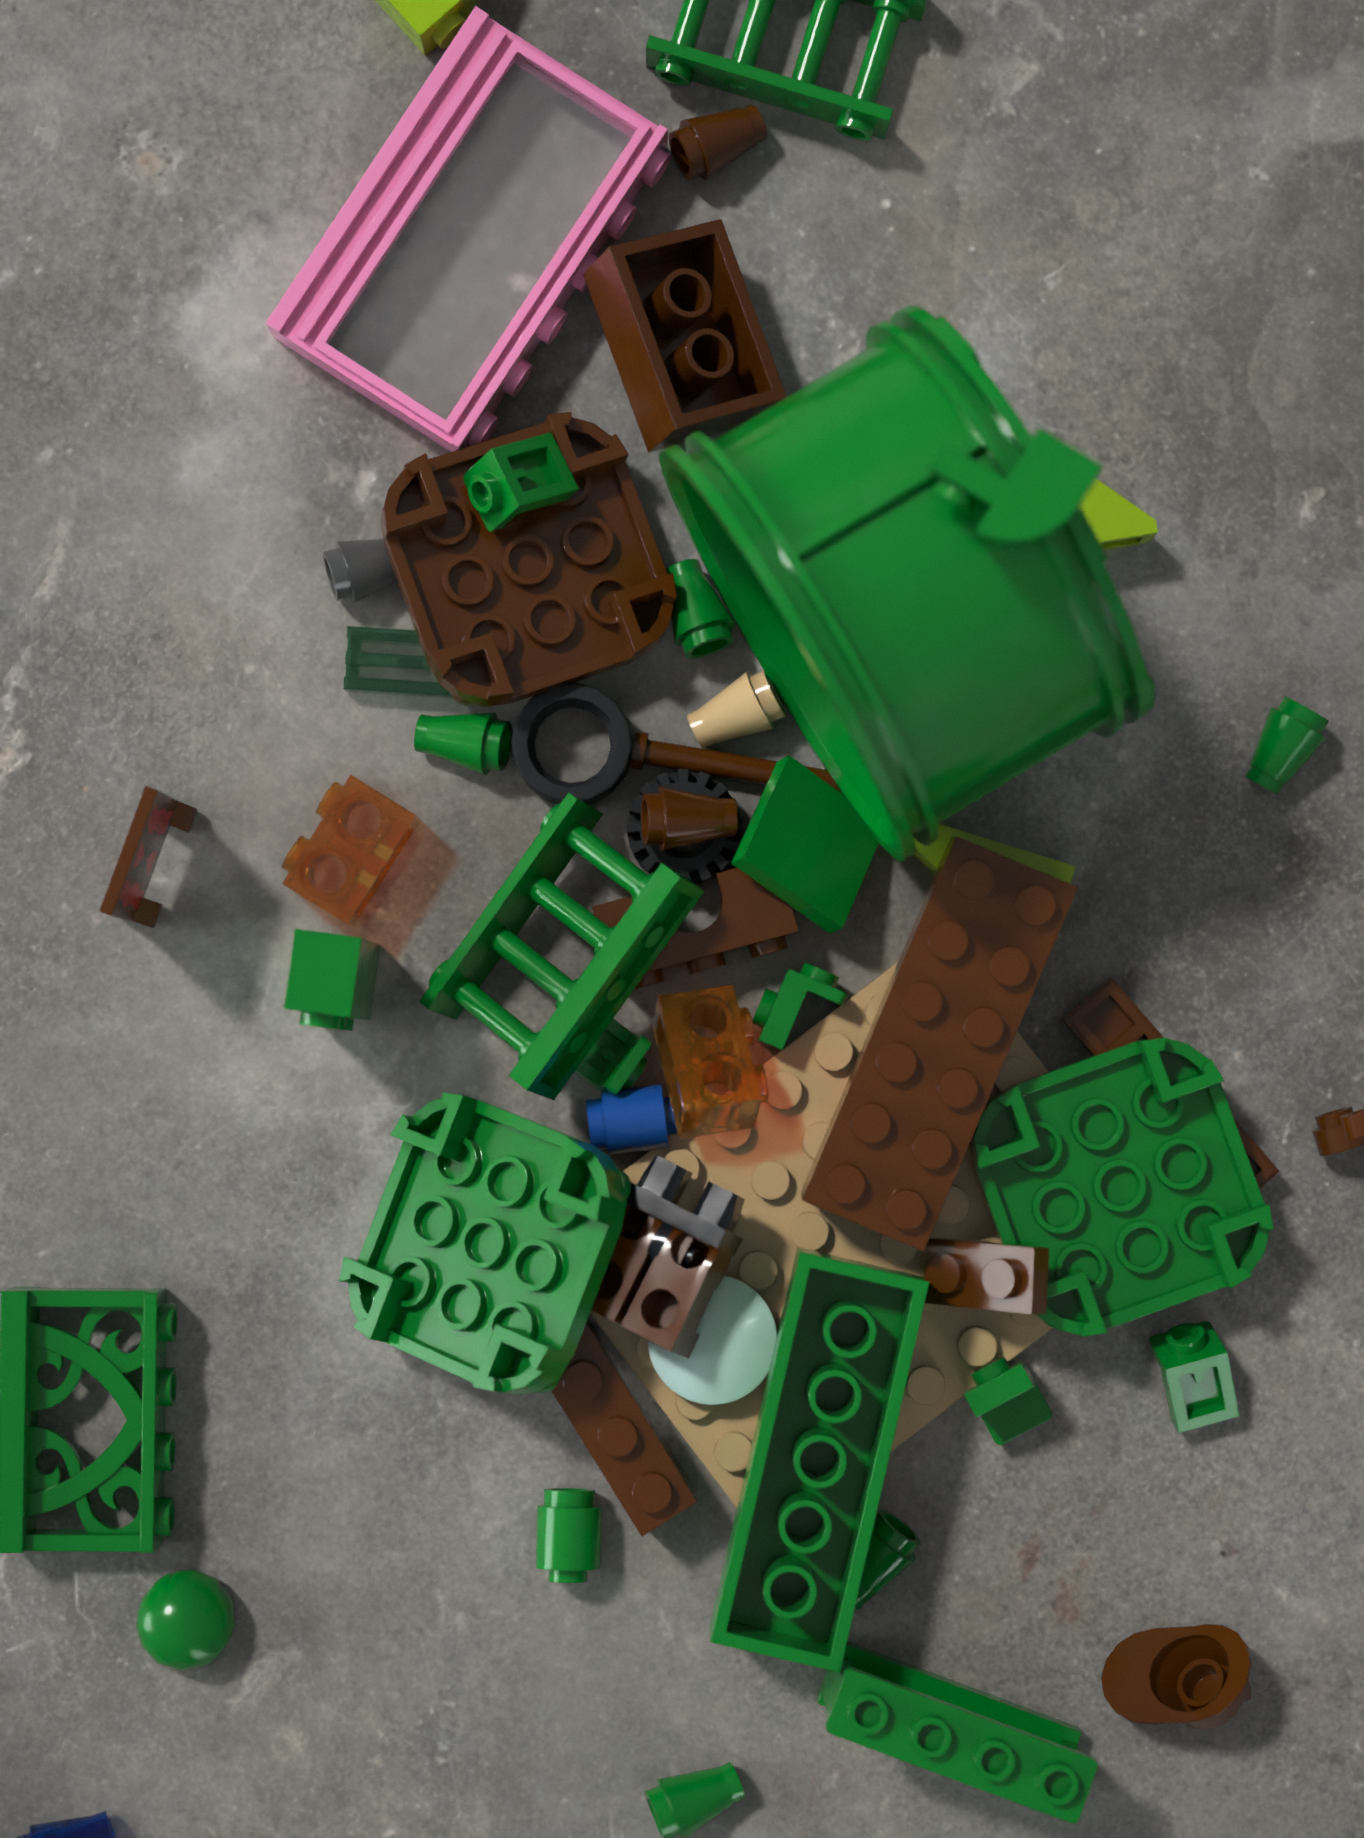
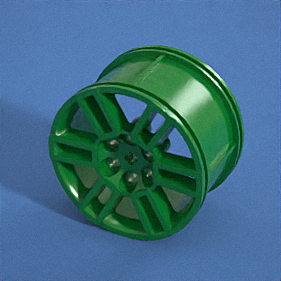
M913 305L906 306L894 313L889 322L881 321L870 327L866 335L865 351L714 441L704 433L695 431L685 439L686 452L680 447L672 445L659 454L661 470L677 511L707 572L762 669L769 676L780 699L824 769L829 773L839 791L875 839L898 861H903L915 853L914 838L925 846L937 841L939 837V822L1091 731L1102 737L1114 735L1121 730L1124 723L1130 724L1144 717L1149 710L1154 708L1155 704L1154 681L1146 670L1135 632L1114 582L1104 562L1108 561V558L1081 507L1070 523L1050 539L1026 547H1001L976 537V529L988 511L986 508L977 504L970 514L949 503L934 492L939 480L929 474L928 465L943 441L1007 479L1033 437L1000 389L983 369L976 351L967 340L942 316L935 318L926 310Z

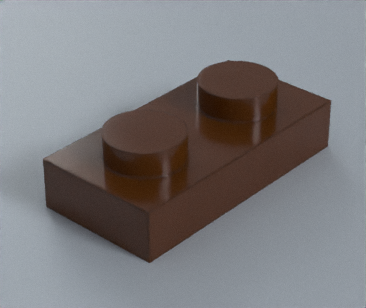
M929 1238L925 1247L924 1278L929 1281L925 1303L1031 1315L1046 1314L1049 1247Z

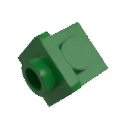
M551 432L491 448L463 476L470 501L479 512L487 530L490 532L502 529L517 514L565 501L579 489Z
M1210 1322L1179 1324L1167 1332L1153 1335L1149 1338L1151 1351L1161 1368L1171 1421L1178 1433L1240 1416L1228 1352Z

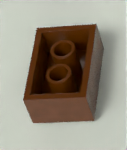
M722 219L609 246L583 274L648 453L685 443L686 437L695 431L711 436L732 430L787 397Z

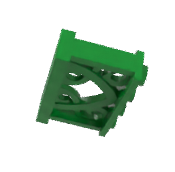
M15 1286L1 1291L0 1553H23L25 1551L154 1553L163 1545L164 1536H172L175 1506L173 1497H164L165 1471H173L176 1442L174 1432H165L166 1406H174L177 1378L175 1368L166 1367V1343L174 1342L176 1339L178 1315L176 1303H167V1288H40ZM40 1307H91L82 1322L78 1335L51 1324L40 1322ZM118 1310L125 1311L137 1319L142 1334L140 1344L135 1351L125 1352L119 1347L117 1340L123 1329L110 1333L103 1341L101 1350L91 1344L97 1324L108 1313ZM64 1357L71 1360L68 1374L58 1388H49L41 1382L39 1372L42 1365L46 1363L52 1364L60 1373L63 1368ZM143 1366L142 1393L126 1374ZM85 1369L112 1395L127 1421L111 1445L83 1470L78 1452L66 1437L53 1429L38 1426V1411L53 1407L65 1400L76 1389ZM140 1443L141 1471L130 1465H123ZM45 1449H55L65 1461L70 1478L61 1482L62 1471L60 1464L56 1466L53 1473L41 1471L38 1466L40 1453ZM122 1486L131 1487L136 1492L139 1501V1510L135 1519L123 1527H112L100 1520L94 1513L88 1493L98 1487L103 1502L107 1506L119 1510L121 1508L115 1499L116 1490ZM75 1501L79 1518L86 1528L36 1529V1515L52 1511Z
M847 1641L840 1673L827 1670L817 1696V1703L826 1706L828 1718L825 1726L828 1733L1072 1824L1078 1822L1098 1768L1095 1758L1082 1753L1078 1746L1082 1734L1079 1727Z

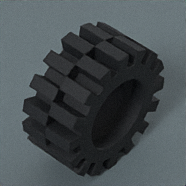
M678 769L677 772L668 774L666 771L657 775L656 779L649 784L646 783L639 790L635 800L632 801L627 821L629 846L640 867L642 866L648 874H651L663 863L686 876L696 885H699L706 880H712L715 878L716 873H720L729 865L739 846L742 832V820H740L738 805V825L735 837H720L707 840L700 848L689 853H680L671 849L660 851L658 845H644L641 832V801L644 793H657L659 787H665L717 798H732L725 785L710 778L711 775L702 771L700 773L690 772L689 769Z

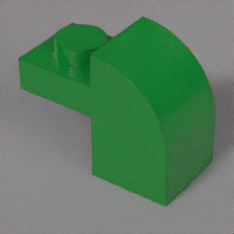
M1040 428L1037 429L1007 479L945 441L942 442L928 465L929 474L939 480L938 485L934 489L936 494L970 514L977 504L988 510L976 529V537L993 545L1011 548L1041 543L1064 529L1080 509L1099 478L1103 467Z

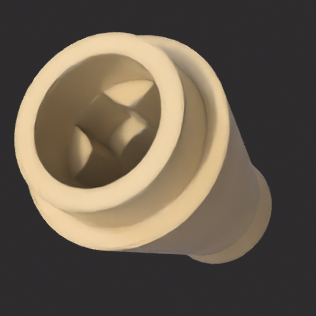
M765 670L753 676L745 672L698 710L687 714V719L697 741L704 749L715 743L775 729L773 722L785 717L786 713L773 683Z

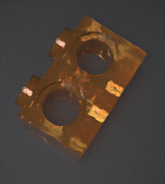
M350 775L344 786L334 782L322 798L316 814L323 819L310 840L300 836L290 849L282 864V868L289 872L282 884L344 923L355 927L421 819ZM363 804L376 806L381 816L378 830L367 838L353 837L349 832L347 823L352 810ZM338 858L345 865L346 880L337 891L323 893L315 885V869L325 859Z
M728 985L658 996L652 1028L679 1139L754 1128L761 1103L768 1101V1083L763 1065L761 1063L753 1064L749 1045H753L754 1042L752 1018L747 1007L739 1008L734 986ZM698 1027L709 1028L719 1036L713 1038L702 1037L692 1029ZM714 1083L722 1084L731 1089L733 1093L717 1095L706 1086Z

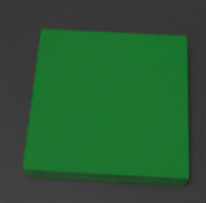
M788 755L776 762L731 864L831 934L843 928L879 842L866 828L842 793Z

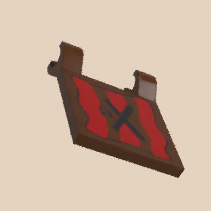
M145 786L99 912L151 928L155 927L163 904L144 898L170 826L189 833L198 810L197 808Z

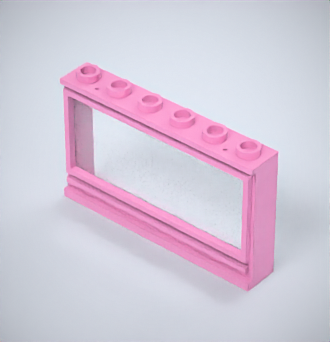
M475 6L267 320L266 324L276 340L450 452L489 440L499 421V418L493 414L506 393L514 398L527 382L534 367L528 360L539 343L542 341L547 345L551 344L560 332L568 316V312L562 308L575 288L582 293L587 290L588 287L583 274L599 258L597 255L610 236L619 240L625 233L637 211V207L631 203L642 186L646 184L653 188L665 172L671 160V155L666 152L668 148V129L661 124L658 126L492 20L489 18L488 13Z

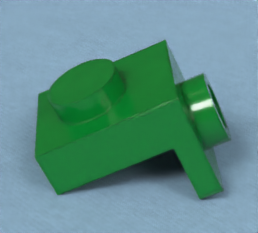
M804 963L800 973L791 969L786 970L777 993L766 988L753 1016L751 1024L762 1028L757 1041L778 1050H783L806 993L834 1005L843 1006L848 994L836 989L839 977L807 963Z
M612 1019L574 1073L597 1090L617 1094L621 1088H629L640 1077L647 1064V1058L644 1055L652 1042L642 1034L630 1032L615 1019Z
M1003 1356L970 1374L976 1386L966 1390L964 1396L976 1418L981 1416L996 1444L1003 1445L1051 1419L1052 1411L1024 1360L1009 1366L1006 1358Z

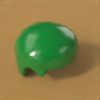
M194 1569L179 1570L175 1573L164 1575L153 1584L142 1598L137 1612L136 1628L141 1646L157 1664L178 1671L204 1667L212 1663L227 1647L235 1627L233 1599L216 1578Z

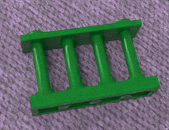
M683 0L671 41L649 35L646 44V67L654 69V74L665 82L678 86H689L691 81L835 124V129L840 134L855 140L869 141L872 136L885 140L893 109L876 104L900 23L908 21V18L921 22L928 0H850L872 7V11L876 14L852 96L816 86L840 4H846L848 0H815L791 78L755 67L776 0H749L731 59L695 49L710 0Z
M569 792L561 803L552 807L545 815L538 836L450 959L442 962L434 970L429 980V988L419 1001L427 1009L454 1020L466 1009L519 1053V1062L509 1076L525 1090L551 1100H555L705 892L686 876L663 863L660 864L654 873L649 875L591 832L603 816V813ZM576 852L633 895L631 906L616 926L610 928L554 884ZM538 905L595 948L593 959L578 979L572 980L517 936ZM501 957L557 1001V1009L541 1031L536 1033L479 988Z

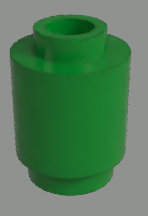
M544 1489V1504L537 1505L536 1568L549 1570V1582L584 1583L587 1582V1571L600 1569L602 1506L595 1505V1490Z

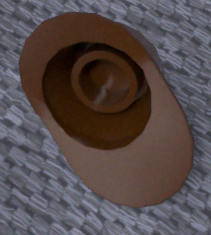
M1203 1624L1188 1627L1154 1628L1134 1633L1120 1642L1106 1659L1101 1681L1104 1697L1114 1712L1130 1722L1149 1725L1182 1723L1193 1729H1213L1227 1723L1237 1714L1244 1701L1251 1699L1252 1687L1248 1679L1252 1665L1249 1648L1237 1632L1224 1625Z

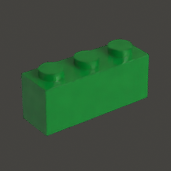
M295 929L284 1009L301 1011L300 1025L353 1031L354 1018L370 1020L380 945L361 937Z

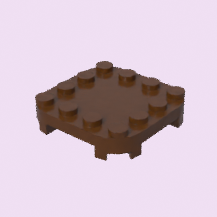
M572 412L547 414L545 422L431 459H428L425 453L405 464L404 470L389 487L381 517L384 546L427 664L440 686L450 692V695L457 703L466 706L479 705L483 707L511 704L535 696L548 689L574 683L630 664L649 653L665 634L670 623L674 602L677 598L673 573L667 574L626 464L629 454L617 434L611 436L592 422L573 418ZM551 432L579 489L565 501L517 514L502 529L492 532L488 531L479 512L470 501L468 489L463 480L464 474L491 448Z

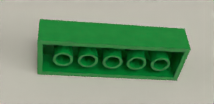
M797 1247L709 1627L711 1643L840 1673L929 1286V1281L923 1276Z

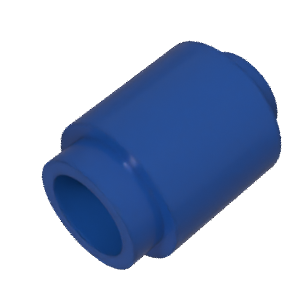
M662 1084L620 1089L617 1094L601 1091V1098L586 1100L590 1142L599 1150L608 1149L609 1155L669 1148L668 1135L680 1134L676 1095L663 1097Z

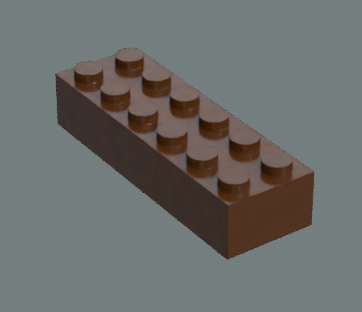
M951 836L801 1190L802 1201L924 1252L1078 887L960 837Z

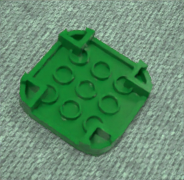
M1166 1037L1133 1041L1013 1084L991 1097L986 1103L970 1141L973 1167L1000 1242L1004 1244L1049 1247L1046 1314L1035 1315L1054 1329L1077 1334L1082 1337L1107 1333V1329L1224 1287L1231 1289L1252 1276L1251 1271L1265 1253L1270 1230H1274L1270 1204L1264 1203L1222 1088L1221 1082L1225 1080L1212 1059H1208L1189 1044L1167 1039Z
M442 1092L441 1098L429 1101L412 1116L402 1114L391 1136L403 1140L360 1256L358 1259L345 1256L343 1258L339 1281L348 1283L351 1309L358 1320L353 1327L368 1339L385 1342L473 1383L472 1387L519 1396L533 1392H550L558 1384L560 1376L575 1354L623 1226L627 1198L631 1190L630 1179L624 1171L617 1169L611 1157L592 1144L490 1103L464 1095Z

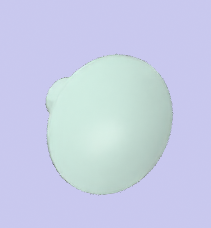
M724 1276L720 1285L713 1293L696 1330V1333L700 1334L690 1358L672 1353L648 1340L651 1362L665 1385L679 1396L692 1402L719 1405L733 1402L746 1396L764 1380L770 1369L777 1331L773 1315L763 1298L742 1281Z

